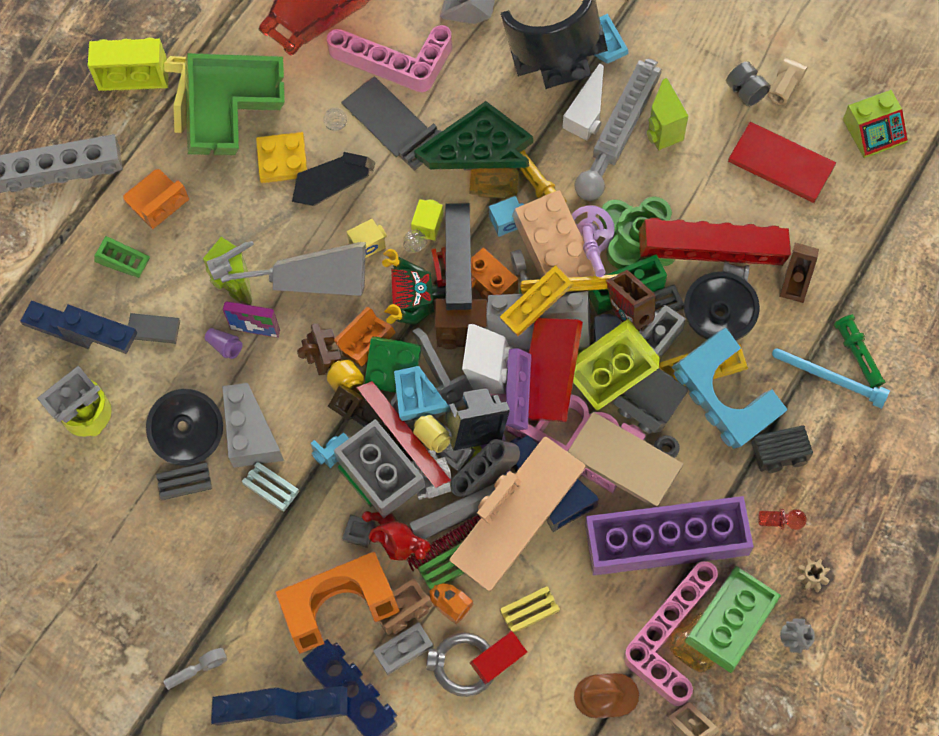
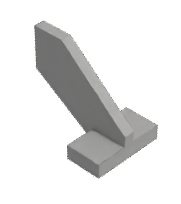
M420 328L413 330L412 332L418 345H422L421 352L439 384V387L436 388L438 393L447 404L454 403L456 408L465 405L463 393L473 391L466 375L464 374L450 381L427 335ZM446 412L433 414L432 416L438 418L446 414Z

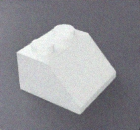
M469 324L462 370L473 390L487 388L490 394H505L508 376L507 360L509 349H513L512 346H509L504 336L477 325Z

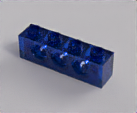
M326 639L324 641L325 644L316 647L302 659L305 666L323 688L338 686L347 688L350 685L359 687V692L356 696H347V717L363 736H386L398 726L395 721L397 717L395 711L388 703L384 706L377 699L380 696L379 692L371 683L365 685L360 679L363 673L354 662L349 665L343 657L346 653L337 642L332 645ZM333 665H340L342 667L341 673L337 676L328 675V670ZM366 706H374L376 713L371 718H365L362 716V710Z

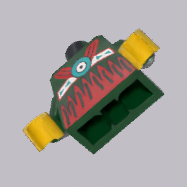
M388 249L383 255L389 257V259L385 258L382 261V265L384 267L393 265L394 268H391L393 304L384 311V313L391 314L386 321L388 324H393L397 321L416 325L434 312L433 300L446 299V286L438 287V285H432L431 272L398 257L395 250Z

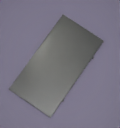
M375 76L341 102L395 157L399 156L398 151L428 128Z

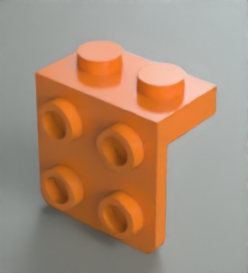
M155 169L125 193L123 199L153 230L185 204L189 197L184 185L179 180L173 183L160 169Z

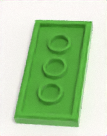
M735 566L685 640V643L732 673L781 595L738 566Z

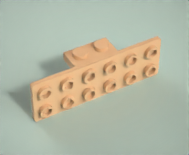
M543 437L516 474L509 471L506 476H500L494 485L496 489L493 493L482 499L478 505L479 511L477 512L481 519L451 556L450 562L491 592L586 469L585 464L548 437Z

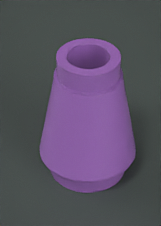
M210 328L205 334V341L224 358L234 359L241 352L242 342L239 341L237 336L214 328Z

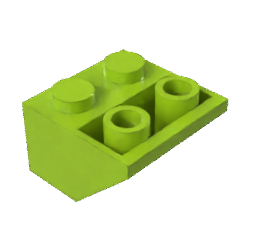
M220 237L203 258L206 266L205 270L210 276V282L220 290L224 288L229 291V295L236 301H244L250 305L252 296L249 278L233 279L222 283L221 278L214 280L207 261L222 256L237 247L223 237ZM242 252L229 259L232 271L228 272L229 274L248 272Z

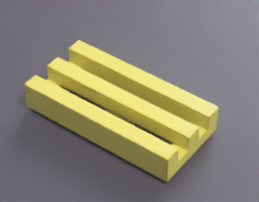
M548 586L500 609L509 630L513 631V633L560 611ZM543 596H546L545 599H543V600H541V601H539V602H537V603H535V604H533V605H531V606H529V607H527V608H525V609H523V610H521V611H519V612H517V613H515V614H513V615H511V616L508 615V613H510V612H512V611H514V610H516V609H518V608H520V607H522V606H524V605H526V604H528V603H530V602H532V601H535V600H537V599H539V598H541V597H543ZM550 604L551 608L513 625V621Z

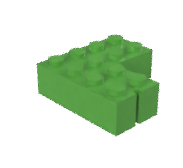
M187 54L185 60L188 154L209 155L211 150H214V155H236L239 149L238 109L281 110L285 103L284 82H282L284 78L283 57Z

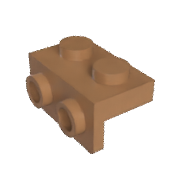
M413 578L393 591L400 612L378 622L387 635L391 633L398 634L408 626L407 623L415 617L420 619L429 613V608L432 606L429 596H426Z

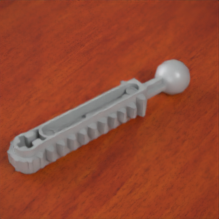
M649 58L645 62L638 61L594 147L593 157L596 159L591 169L582 172L576 178L574 184L575 191L581 199L593 201L603 194L605 182L602 176L609 163L615 165L659 80L662 69L656 67L657 61Z

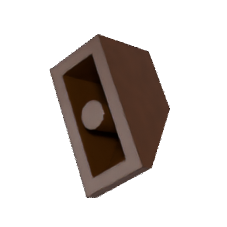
M794 243L779 297L804 303L818 259V248Z

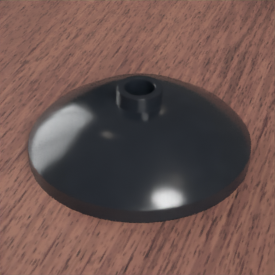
M712 272L701 276L689 287L684 300V314L688 324L698 335L707 340L724 328H727L735 340L743 338L754 328L760 312V303L754 288L742 277L729 272ZM721 311L724 315L717 316L715 312Z
M176 389L162 395L150 408L146 418V436L153 451L163 460L175 465H193L207 459L217 449L223 434V419L218 406L204 393L193 389ZM181 421L186 423V429L183 431L178 429V424Z

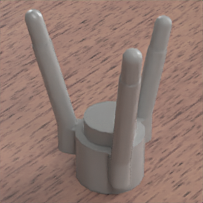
M253 241L245 242L224 255L207 261L213 279L221 278L222 283L233 279L270 275L273 271L270 269L235 274L228 273L232 271L229 259L253 246Z

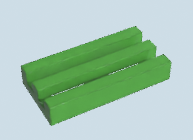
M461 544L418 567L430 590L435 585L447 584L465 574L458 568L432 583L431 579L455 566L451 562L428 574L426 573L450 559Z

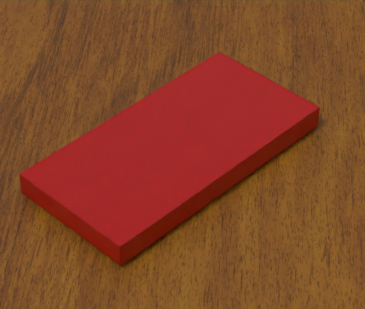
M751 121L728 159L729 163L812 203H815L837 163Z
M538 318L534 322L529 354H531L528 420L567 422L583 321L579 319Z

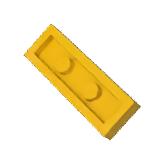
M555 265L500 316V319L518 337L574 284Z

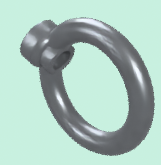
M457 633L443 640L437 649L429 648L426 670L434 671L438 683L449 693L463 697L474 696L483 692L492 683L493 680L485 685L480 679L473 685L462 686L452 682L444 671L445 655L449 649L457 644L467 643L474 645L482 653L487 650L490 645L480 636L472 633Z

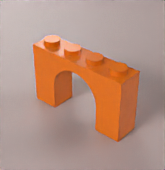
M375 551L276 592L299 654L325 644L316 622V616L320 606L334 595L354 593L361 596L366 601L374 622L400 612Z

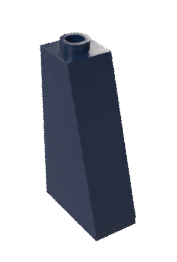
M528 435L522 439L517 437L510 441V443L516 444L520 450L519 460L513 466L515 472L520 469L538 445ZM577 479L547 518L546 522L551 530L555 532L597 508L599 499Z

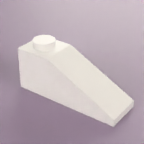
M600 63L563 116V129L586 141L591 134L595 135L601 126L599 118L604 65Z

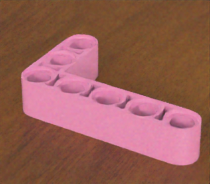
M446 26L434 27L416 59L341 29H334L328 33L327 44L330 56L336 60L417 92H426L432 87L452 50L451 30Z
M706 561L698 563L631 641L624 654L626 666L674 706L686 704L693 693V687L685 676L665 661L657 652L713 587L718 572L712 563ZM706 572L710 575L711 580L702 581L697 573ZM683 591L691 592L694 595V600H684L681 597V593ZM673 611L677 614L678 619L669 621L665 618L664 612ZM651 630L657 631L661 639L659 641H652L648 638L647 632ZM638 650L643 654L644 659L639 662L634 661L630 657V652ZM653 668H660L664 671L665 677L660 680L655 679L651 675V670ZM677 685L682 686L686 691V696L682 698L675 696L672 688Z

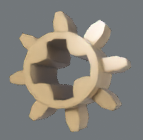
M807 558L805 561L806 567L798 566L797 571L801 575L797 578L796 582L803 583L805 586L804 591L814 588L816 592H819L821 589L820 583L823 585L829 583L830 580L824 576L830 569L824 568L821 565V559L817 562H812L810 558ZM811 571L813 575L817 574L818 577L815 579L814 576H809L808 573Z

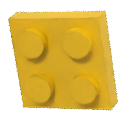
M303 132L256 137L261 183L297 179L298 173L307 170Z

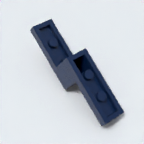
M31 300L20 320L22 325L86 349H89L92 342L124 354L128 353L137 335L135 328L69 304L64 312Z
M342 686L304 692H293L275 687L212 697L211 724L218 726L256 720L288 724L347 716V688Z

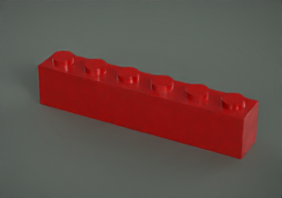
M659 218L645 219L639 229L640 257L649 258L657 255L658 258L726 261L731 263L783 266L791 256L789 228H780L775 225L759 227L754 224L733 225L729 222L712 224L707 221L685 222L681 219L665 221Z

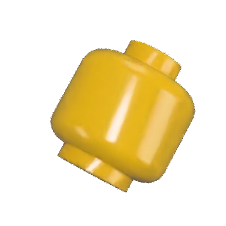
M342 360L331 365L327 374V382L335 392L340 385H343L359 393L357 387L363 385L364 376L352 361Z

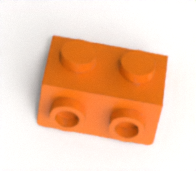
M366 307L334 339V342L345 357L362 367L368 361L371 338L374 336L390 339L396 332L391 325L379 319L371 308Z

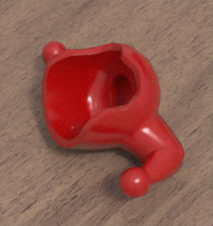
M365 511L362 514V520L365 522L374 520L380 524L371 530L368 537L373 543H381L390 559L403 561L415 553V557L422 560L431 549L429 541L416 536L406 524L397 521L393 513L388 514L384 518L379 512L371 513L370 511Z

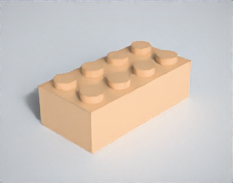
M560 190L515 208L512 217L540 278L555 265L568 278L596 276L591 261L587 259L584 252L583 238Z

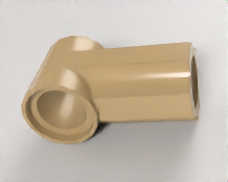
M785 57L777 73V78L768 93V97L772 102L777 105H786L796 85H800L808 67Z

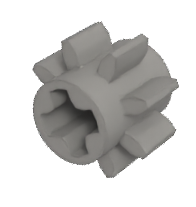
M793 618L792 622L787 621L786 625L782 627L780 638L784 647H790V652L802 653L803 650H809V647L812 646L815 634L811 625H805V619Z

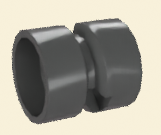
M746 61L730 72L726 83L734 92H739L738 97L749 107L761 101L769 92L771 85L763 76H757L758 71L749 61Z

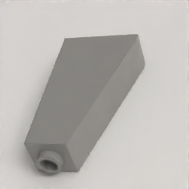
M366 242L353 243L278 260L273 268H270L273 273L269 275V282L273 283V290L361 296L365 287Z

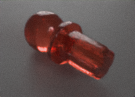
M780 509V511H759L758 524L760 526L779 527L780 530H783L785 524H787L793 530H800L807 523L806 514L799 509H793L785 514L784 509Z

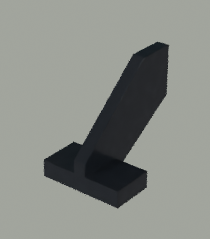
M344 152L343 156L302 171L297 174L292 202L316 206L368 177L369 172L374 171L376 162L367 156Z

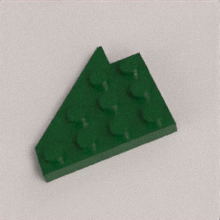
M485 101L414 150L415 158L430 170L529 167V159L520 152L533 144L534 141L530 133Z

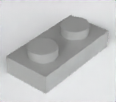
M418 622L373 650L387 675L428 651L429 648H433V644Z

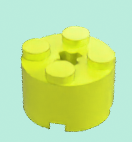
M101 388L97 392L99 397L86 407L84 404H81L76 408L78 414L67 423L61 420L64 427L70 433L82 437L97 436L106 427L111 418L112 410L111 403Z

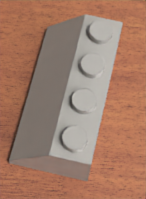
M588 291L566 292L539 318L579 319L583 321L578 350H585L590 346L591 309ZM524 294L488 295V330L504 336L509 346H512L513 349L518 348L529 352L534 323L517 337L500 319V316Z

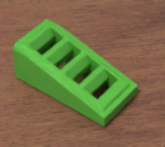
M107 236L104 237L94 256V262L140 278L150 259V256ZM109 249L113 250L110 257L106 256ZM118 252L122 253L119 261L115 260ZM130 256L131 259L129 260L128 264H123L126 257ZM136 259L141 260L136 269L132 268Z

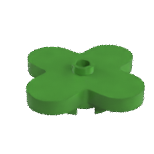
M648 197L639 207L634 208L621 200H610L602 206V209L611 216L615 228L614 238L611 240L606 251L607 259L614 267L622 269L640 260L639 229L645 219L659 218L665 221L670 220L672 210L664 199ZM599 215V220L602 222L604 229H607L606 222ZM659 258L662 266L671 265L676 260Z

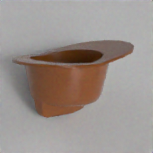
M624 674L591 675L578 683L574 692V701L578 710L589 718L621 717L628 715L636 708L639 702V690L636 683Z

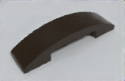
M340 385L328 407L346 420L353 419L363 427L376 419L410 462H413V459L363 395Z

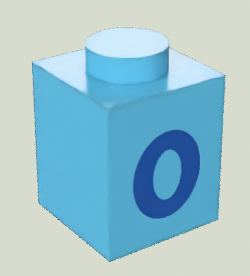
M516 196L489 206V218L498 237L518 229L512 214L515 208L524 204H519Z

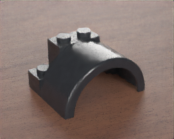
M583 0L578 10L570 17L548 26L522 24L513 18L509 10L500 14L517 76L541 71L545 89L590 77L591 73L587 57L608 51L596 0Z

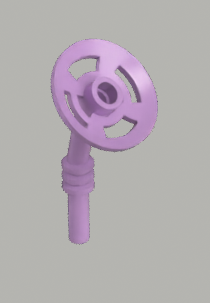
M593 205L583 206L574 211L572 217L575 221L580 214L588 212V218L583 219L576 226L583 236V249L587 259L591 261L596 276L602 277L605 275V269L600 255L609 246L614 237V223L611 216L604 209ZM597 214L604 219L607 229H604L602 222L596 217ZM593 221H595V222L598 224L599 229H598L597 226L593 223ZM600 236L604 237L605 240L598 246L596 240Z

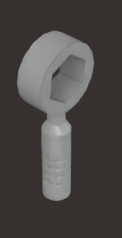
M519 249L510 252L516 275L521 277L520 283L524 280H530L526 276L527 269L522 251Z
M223 648L207 652L199 658V664L189 666L165 679L164 685L169 690L195 676L202 669L207 671L222 665L228 659Z

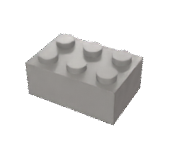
M376 419L334 449L336 460L383 518L425 487L424 477Z

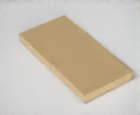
M595 412L591 414L568 450V453L584 463L587 469L652 507L659 506L683 467L682 462Z

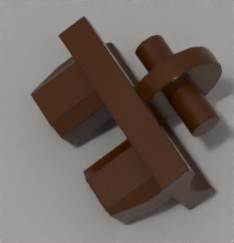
M319 324L311 325L312 331L306 336L307 339L301 341L302 347L297 350L299 358L307 359L308 364L315 362L318 375H325L331 365L341 361L342 358L338 349L327 351L326 348L327 345H333L335 336L333 330L320 329Z

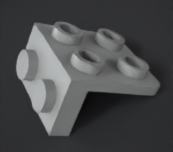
M77 366L37 399L56 422L63 420L64 423H67L78 414L76 408L81 404H84L86 407L99 397L97 392L100 388L98 385H94L83 370Z

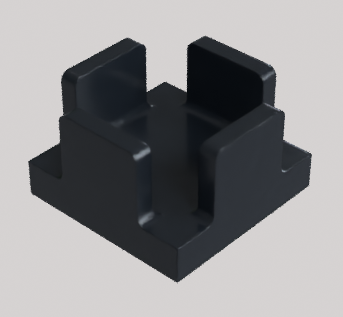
M483 388L463 393V400L467 407L466 410L457 411L454 403L448 404L445 420L451 432L450 444L453 451L486 445L492 440L503 439L510 408L507 402L501 403L498 395H492L491 398L488 389Z

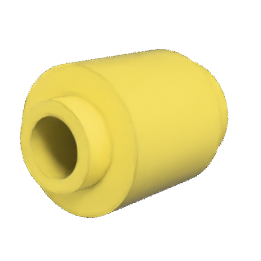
M432 415L421 416L414 423V435L431 451L434 450L436 453H440L450 444L451 437L449 432Z

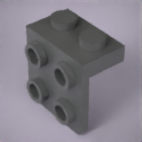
M659 368L628 389L625 394L618 396L613 404L619 407L617 411L628 419L633 417L639 421L638 426L650 434L652 431L657 433L664 429L686 396L688 389Z

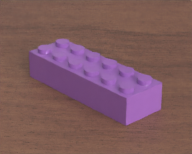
M744 496L586 516L585 522L593 576L749 556L754 547Z

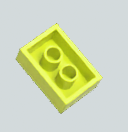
M145 38L109 41L102 39L89 41L88 67L99 91L168 88L169 72H164V62L167 60L160 39Z
M627 319L577 355L573 382L598 411L659 369V356L631 321Z

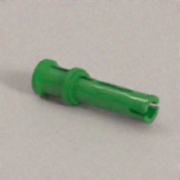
M851 314L837 320L833 326L841 333L844 339L843 345L852 351L870 388H878L885 384L886 381L883 379L864 343L865 335L860 333L854 322L855 316ZM863 355H864V357H865V359H866V361H867L869 367H870L871 370H872L871 373H870V371H869V369H868L866 363L864 362V360H863V358H862Z

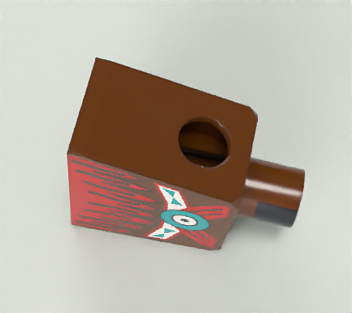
M625 270L606 280L613 313L622 322L629 319L635 328L640 331L642 327L654 321L655 294L631 272Z

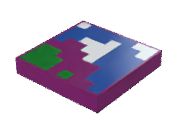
M228 301L224 303L223 312L231 330L279 338L280 327L273 309Z

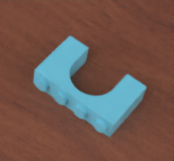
M724 328L672 366L675 371L676 379L682 385L685 384L691 392L690 397L694 403L701 405L704 409L708 422L713 426L716 425L722 433L720 436L723 442L735 449L743 446L785 413L787 408L773 390L764 392L743 409L729 408L719 401L713 390L714 373L721 363L741 349L727 328Z

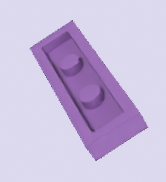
M518 348L509 349L507 360L508 376L505 391L506 402L510 412L506 425L517 430L528 429L531 354Z

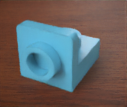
M344 433L338 437L335 436L329 440L325 449L313 440L310 443L313 449L311 454L319 464L325 463L331 468L338 462L334 449L349 438Z

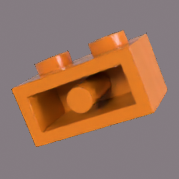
M484 247L471 258V288L475 287L480 292L482 299H487V303L488 295H508L518 290V278Z

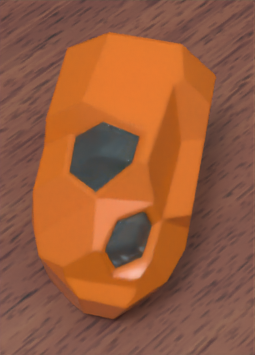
M446 583L438 584L429 591L433 605L455 624H458L473 606V600L453 585Z

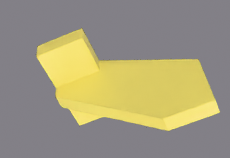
M169 56L164 62V72L181 73L173 105L174 133H182L187 126L186 57Z

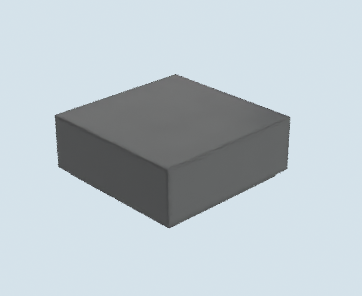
M350 515L342 538L343 541L368 548L370 543L368 536L371 530L375 528V521L365 522L361 517Z

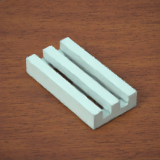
M256 462L255 468L250 470L247 478L243 479V485L284 512L299 493L298 488L259 462ZM258 473H263L291 492L290 495L264 479ZM253 479L285 499L284 503L252 483Z

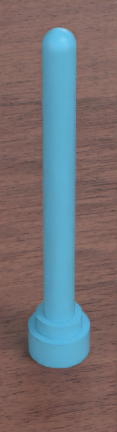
M776 348L772 351L774 358L868 397L869 401L873 402V405L878 408H883L890 390L880 387L879 389L874 387L873 389Z

